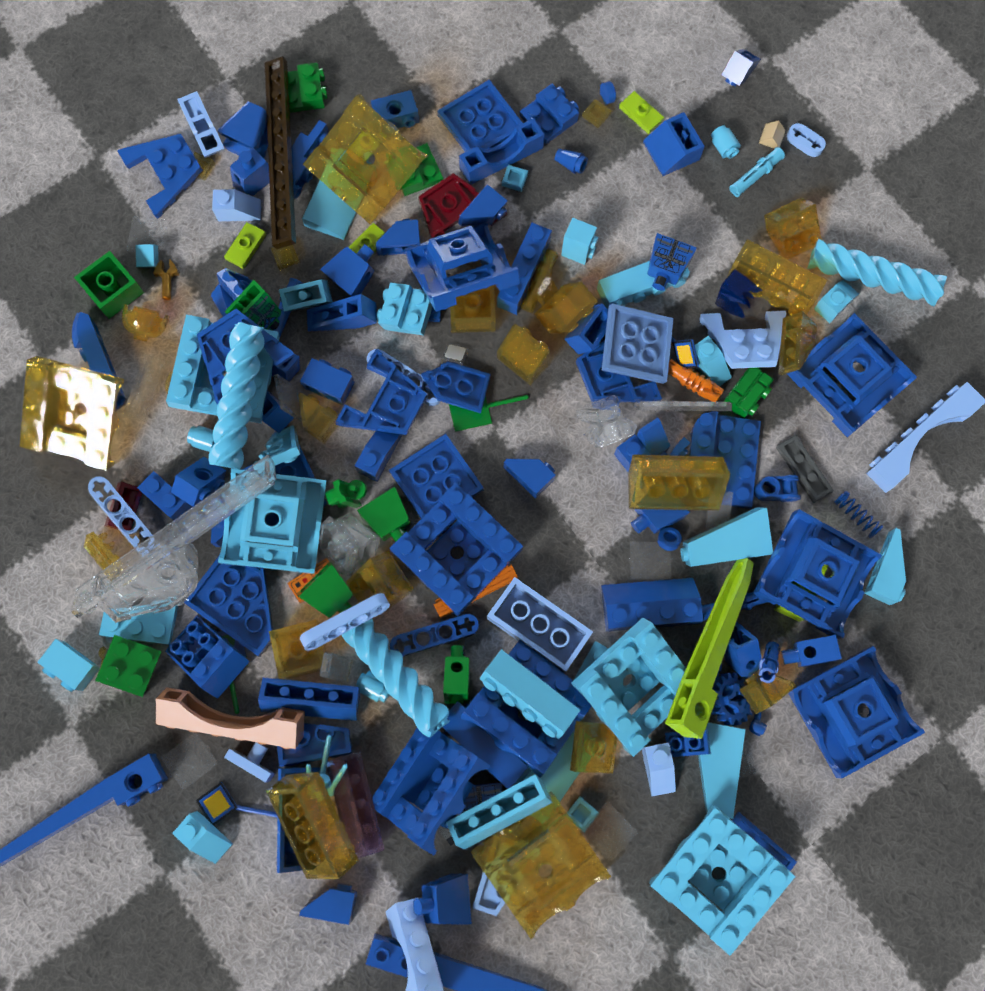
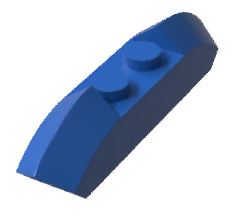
M79 312L76 314L72 326L74 348H81L79 350L80 354L90 367L87 369V372L93 381L90 385L91 391L104 406L116 411L123 406L126 400L96 322L88 314Z

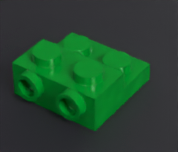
M318 62L297 65L296 71H288L290 113L325 108L324 100L328 98L326 87H322L321 83L325 81L323 68H319Z
M428 143L410 150L408 146L387 153V168L390 173L394 172L395 178L393 180L398 191L402 190L404 197L434 186L443 180V176Z

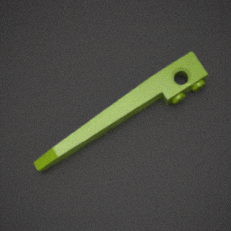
M748 558L737 560L727 575L683 674L665 724L683 737L702 739L718 695L712 687L751 581L754 563Z

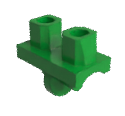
M338 479L333 482L334 488L325 492L329 505L337 504L339 508L346 506L358 508L362 506L359 500L366 495L367 487L360 480H352L348 483Z

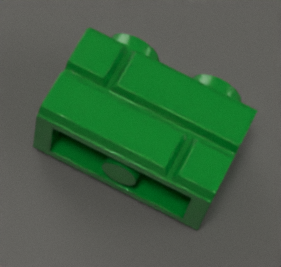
M748 368L725 398L722 405L733 411L740 418L745 419L748 414L752 416L760 406L757 404L760 397L765 399L773 389L769 386L773 378L762 372L759 368Z

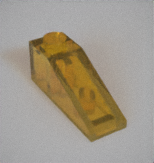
M803 311L783 318L779 361L780 375L801 369L816 343L817 324Z

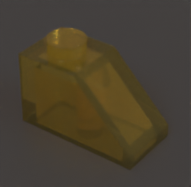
M756 672L745 679L747 684L739 690L755 714H758L776 704L793 690L796 684L776 674L773 682L765 683L760 680L761 676Z

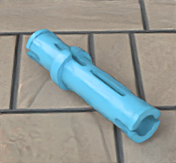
M776 147L765 158L761 157L752 169L730 186L731 193L735 197H739L740 194L764 174H769L773 167L784 159V151Z

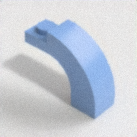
M196 91L177 99L204 157L206 158L225 150L198 92Z

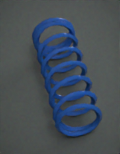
M845 491L834 503L836 505L841 503L839 508H842L853 501L845 511V514L858 507L851 517V520L864 513L857 522V526L871 518L862 531H866L876 524L868 535L869 538H872L883 528V525L879 526V521L870 524L873 520V515L863 519L867 514V510L858 513L861 504L852 507L856 501L855 498L845 503L850 495L848 491Z

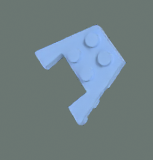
M766 311L765 322L767 328L724 330L720 313L700 315L701 325H705L709 337L716 341L718 348L722 351L731 369L776 367L786 311Z

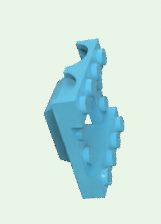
M186 315L166 403L172 408L218 416V405L214 399V392L197 338L199 332L213 324L208 318ZM263 329L279 341V332ZM265 348L257 355L260 361V370L253 378L256 384V393L250 401L252 416L249 422L262 424L264 401L271 382L273 359Z
M231 468L230 492L225 510L223 542L218 563L315 574L326 480L264 472L256 474L255 471ZM269 513H275L279 516L277 525L268 526L265 523V518Z
M642 617L571 683L596 711V715L622 743L623 748L634 757L651 741L648 735L667 718L686 667L652 622ZM631 674V682L628 685H623L625 676ZM659 682L664 684L632 715L628 712Z
M712 804L699 826L687 838L683 839L666 866L656 876L652 877L649 882L652 888L669 903L672 902L706 932L712 941L731 956L792 882L795 875ZM715 867L724 868L726 872L724 878L720 880L714 879L712 877V870Z

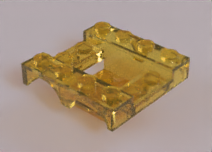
M358 94L303 165L365 221L371 224L426 159L427 155L414 147L405 139L393 123L379 115L365 101L364 97ZM366 152L374 154L375 162L373 164H368L365 161L364 155Z
M39 356L27 359L20 447L40 453L47 450L84 460V465L103 470L114 466L115 461L111 459L110 447L114 433L119 427L120 418L116 416L115 404L118 392L124 384V379ZM79 402L87 407L86 413L80 411ZM58 424L87 432V436L53 426Z
M551 791L549 795L553 803L498 831L471 851L474 859L530 939L535 937V933L540 926L553 915L561 911H568L575 906L577 899L589 887L599 881L611 878L609 872ZM544 864L552 866V872L547 877L539 875V869Z

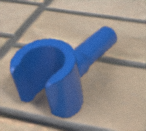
M757 700L754 719L749 726V730L757 736L763 735L767 727L766 724L760 722L763 701Z

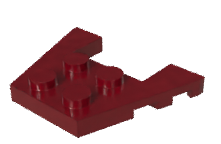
M454 173L418 197L431 238L445 234L446 230L458 223L462 212L479 194L475 191L474 187ZM496 219V220L493 222V224H491V226H493V225H494L495 223H497L499 220Z

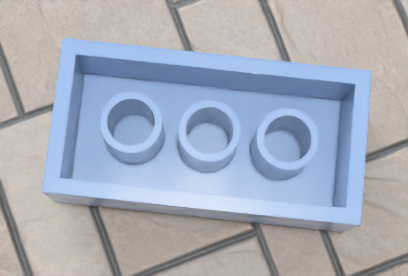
M515 577L487 615V620L517 641H523L563 673L568 670L593 633V631Z

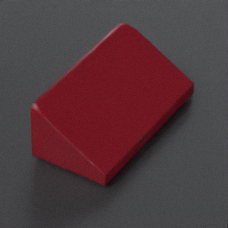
M121 481L118 483L116 491L136 514L142 492L137 486ZM112 500L109 511H119L121 503L118 500ZM107 516L104 526L118 529ZM124 519L122 521L123 528L128 531L131 530L134 519Z

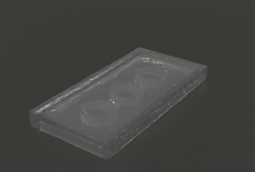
M637 401L633 403V411L726 412L732 411V403Z

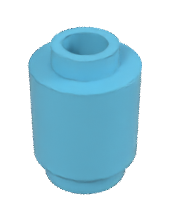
M722 125L712 132V143L722 158L728 157V159H731L739 153L741 145L730 128Z
M200 425L197 427L192 426L188 432L187 442L192 447L210 452L215 444L213 429Z
M368 671L366 674L362 673L357 680L356 686L359 687L361 694L376 702H386L390 694L387 692L384 684L371 671Z

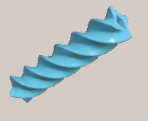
M819 238L811 251L807 269L818 267L826 275L839 273L847 281L860 279L865 286L870 288L882 286L890 294L903 292L911 300L925 298L931 306H935L938 299L943 296L944 285L947 279L945 275H933L929 271L920 268L912 269L900 262L890 263L883 257L868 256L860 250H847L840 244H826Z
M238 322L231 331L229 338L231 350L225 360L227 374L221 383L223 397L217 406L219 421L213 429L215 444L209 452V464L234 469H241L243 465L244 455L241 448L248 439V431L245 425L252 416L250 401L256 393V384L253 378L260 370V361L257 355L264 347V337L261 333L264 327Z
M373 619L342 634L344 640L355 649L358 657L365 664L369 665L373 675L384 684L387 692L394 699L398 700L404 713L413 718L420 732L431 738L440 728L450 722L447 719L449 716L447 706L434 702L433 691L429 686L418 684V673L415 669L403 667V655L399 651L389 649L388 638L385 634L374 632Z

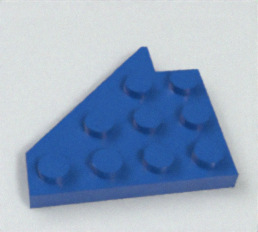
M218 556L183 603L255 655L261 657L274 639L265 568L218 563Z

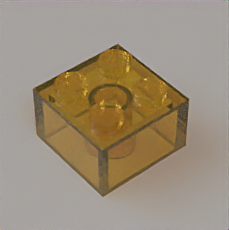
M582 281L564 284L534 315L550 334L570 333L579 325L577 322L582 317L585 318L593 312V306L598 301Z
M494 285L456 297L457 305L450 307L452 333L495 331Z
M316 619L269 631L279 679L288 680L330 669L325 644L314 650L307 651L300 641L303 633L320 624Z

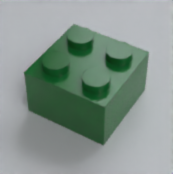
M111 251L74 277L108 319L144 293Z
M114 635L95 681L143 697L162 651Z

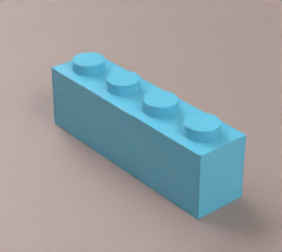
M648 261L599 280L597 291L607 309L611 304L626 306L630 302L639 303L651 294H654V296L660 295L669 287L678 288L684 285L690 272L687 268L676 285L667 283L665 290L660 291L652 286L655 278L647 274L650 262Z
M502 649L480 677V680L483 681L487 689L500 694L505 703L518 708L527 720L536 722L542 727L544 733L552 738L559 739L580 712L579 708Z
M535 774L446 823L456 846L467 849L553 802L542 779Z

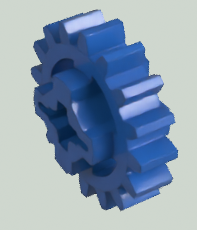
M738 673L720 674V676L716 677L712 687L718 695L711 714H718L717 721H724L725 726L742 725V722H747V716L753 714L750 706H755V703L750 701V698L754 696V693H749L748 691L750 684L745 685V678H738Z

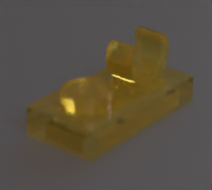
M93 531L86 535L84 548L112 581L120 576L122 569L121 559L111 552L115 543L114 541L109 544L103 543L102 541L107 538L108 534L104 532L97 536Z

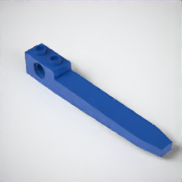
M147 754L104 779L0 849V867L114 800L117 806L127 805V807H130L141 801L140 796L144 793L149 792V794H152L163 788L162 783L168 780V777L156 754ZM137 775H140L142 778V785L139 788H136L134 785V778Z
M374 933L366 965L408 978L407 962L400 943L396 939ZM433 952L443 987L455 991H547L542 987Z

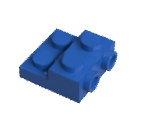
M552 83L536 94V100L519 112V116L525 122L534 118L544 133V143L547 144L578 121L579 107L574 101L569 102L566 99V94L562 87L558 86L556 88Z

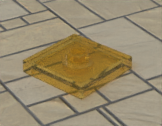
M576 721L571 771L613 773L617 737L604 723Z

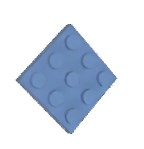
M611 304L608 308L602 370L657 383H666L668 379L673 318Z

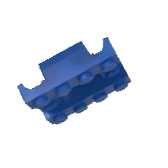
M487 223L474 227L468 226L431 238L427 242L405 248L408 264L436 312L457 305L456 297L467 295L492 285H496L500 291L520 284L518 268L510 267L501 243L495 245ZM479 260L483 265L454 276L447 277L446 270L457 268L469 262Z
M855 313L786 371V374L800 388L804 386L834 418L832 422L847 438L917 378ZM853 363H860L863 366V372H857L853 368ZM825 368L856 398L854 402L823 371Z
M455 483L439 498L440 501L389 549L458 617L523 550V545ZM457 519V521L426 551V549ZM459 547L464 551V555L460 559H454L450 555L451 550Z
M799 509L792 512L753 594L773 605L778 604L816 625L815 628L829 636L836 635L837 639H841L845 636L844 626L850 612L861 601L865 593L863 591L865 579L873 565L882 555ZM823 565L831 568L832 574L830 578L822 574ZM794 581V582H796V583L802 585L803 587H805V588L811 590L812 592H814V593L820 595L821 597L827 599L828 601L825 602V601L821 600L820 598H818V597L812 595L811 593H809V592L803 590L802 588H800V587L794 585V584L791 583V582Z
M519 640L508 655L580 709V712L566 732L559 739L548 736L536 722L521 720L518 716V708L508 705L500 694L496 691H490L485 686L474 697L460 718L480 726L492 737L498 748L518 756L529 765L534 774L541 778L592 706L572 685L571 682L574 680L523 641Z
M874 646L862 650L844 662L787 691L836 778H844L925 733L923 728L919 727L906 711L899 687L886 676L880 667ZM860 704H865L869 709V714L865 718L858 714V706Z
M417 728L368 804L399 827L420 848L435 855L437 850L434 846V838L439 826L447 829L448 825L446 822L453 819L456 814H461L465 807L464 801L474 787L468 780L476 772L484 769L488 770L491 765L440 731H437L429 738Z

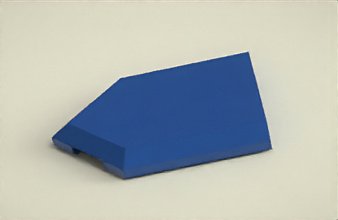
M450 361L421 374L437 401L481 413L491 374Z

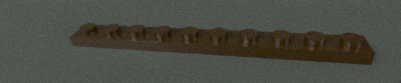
M283 56L265 62L272 246L276 249L296 244L287 60Z

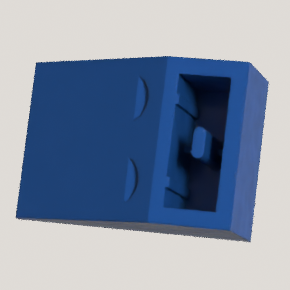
M198 615L194 617L165 650L200 688L217 699L250 662Z

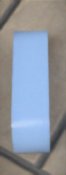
M797 123L792 125L787 134V139L792 145L811 157L819 156L826 146L825 140L820 135L803 124ZM797 132L801 133L798 137L794 136ZM817 144L818 147H816L815 149L811 147L812 145Z

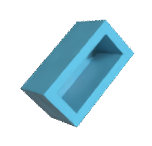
M572 218L564 235L561 256L585 265L587 259H592L596 251L595 246L599 238L595 236L597 227Z
M59 639L53 641L37 662L44 667L42 671L51 678L58 677L62 680L61 685L71 692L74 690L83 691L101 668L68 643Z

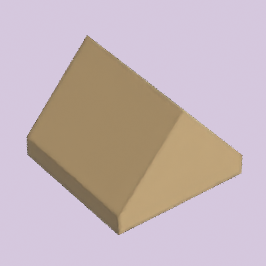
M779 120L765 125L759 141L760 144L772 148H780L786 130Z

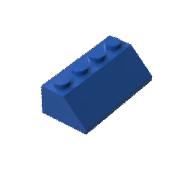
M693 578L601 585L606 632L629 630L642 617L652 622L655 627L694 625L703 622L701 597Z

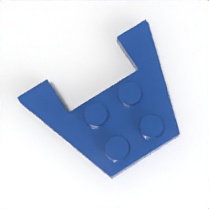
M181 134L118 150L128 169L148 159L165 188L146 200L157 219L163 215L162 212L168 205L171 206L176 201L175 197L183 189L186 190L203 171Z
M234 309L197 334L217 405L223 397L221 383L224 373H226L225 360L231 350L229 343L231 331L238 322L259 326L237 309ZM265 330L261 331L264 337L263 348L266 349L277 367L295 356L292 350L284 346L275 337Z
M605 340L599 343L594 351L586 352L577 358L576 364L591 402L657 403L662 400L656 382L652 381L633 387L629 376L602 370Z
M375 349L367 364V369L386 377L367 414L345 404L335 421L336 425L407 435L427 398V394L407 375L405 376L401 373L394 363L389 362L382 352Z

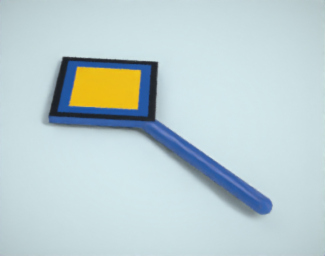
M672 337L671 342L673 343L677 364L685 368H698L699 363L693 339L676 341Z
M223 782L196 800L213 826L235 810L278 818V812L236 805Z

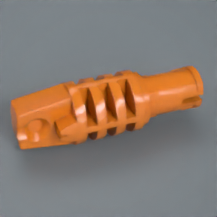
M672 359L669 361L668 374L679 380L683 387L687 386L688 390L692 389L693 393L697 392L698 396L715 403L720 399L724 389L710 378L706 379L705 375H700L698 371L694 372L693 368L687 369Z

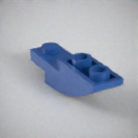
M321 120L318 121L308 136L300 133L292 146L295 199L300 196L304 184L312 179L314 172L311 162L315 161L318 150L322 145L325 146L329 140L327 124Z

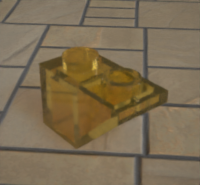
M300 393L298 398L303 427L308 434L325 444L338 427L335 422L338 418V413L328 406L324 408L319 405L320 401L311 394L306 396Z

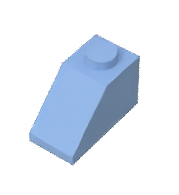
M235 189L213 190L212 210L218 222L261 221V199Z
M669 743L643 747L642 754L651 796L676 792L674 764Z

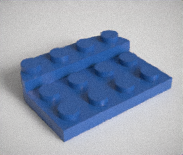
M716 411L703 413L697 419L690 433L691 442L687 476L685 477L686 486L697 500L733 507L752 508L761 421L718 415Z

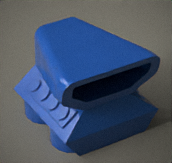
M247 102L217 132L226 137L223 146L228 151L239 155L242 151L255 149L264 158L268 148L267 112L264 108Z
M227 268L217 273L219 284L211 294V298L222 317L227 315L225 313L226 309L252 282L247 276Z

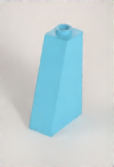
M754 508L683 541V548L680 549L682 561L686 562V565L693 567L771 555L773 547L767 508Z
M708 722L706 729H708L711 754L698 755L705 810L708 813L713 804L728 818L733 819L746 729Z

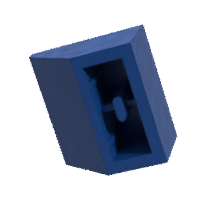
M685 112L665 120L643 140L646 149L662 176L699 161L705 147Z

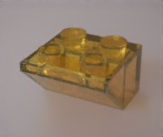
M799 198L764 215L767 233L785 261L815 247L818 238L821 239L816 203Z
M515 323L499 347L497 359L530 386L548 367L550 355L548 346L543 341L534 339L527 328L519 327Z
M389 551L370 558L346 581L359 603L373 595L383 593L390 604L389 608L403 600L414 590Z

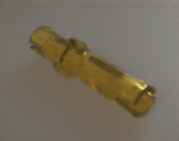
M551 249L546 250L542 262L536 267L535 277L520 306L521 309L529 313H533L548 278H551L553 274L552 269L559 255Z

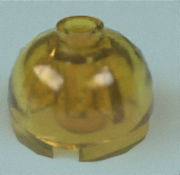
M124 304L122 323L128 332L134 334L133 339L147 342L148 338H156L165 331L169 315L165 314L164 318L159 317L160 314L157 311L134 306L133 310L128 309V304Z

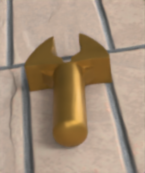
M170 259V268L167 270V273L164 272L162 260L156 265L153 273L156 277L162 278L163 300L171 299V279L174 276H179L178 269Z

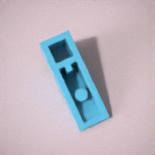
M898 528L888 532L880 552L882 556L875 564L864 593L888 605L900 602L906 592V589H904L906 575L901 530Z

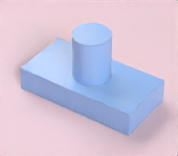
M255 742L247 756L235 749H229L224 757L264 782H270L275 774L260 765L269 748L258 742Z

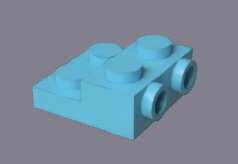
M390 283L389 288H386L383 292V308L377 311L378 324L388 331L424 336L432 310V304L424 290L413 289L410 285Z

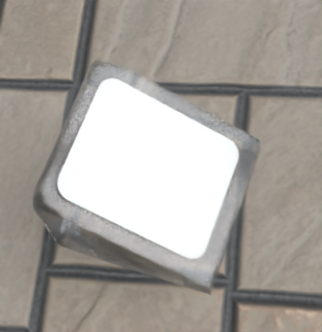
M447 343L442 356V364L450 361L464 366L469 348Z

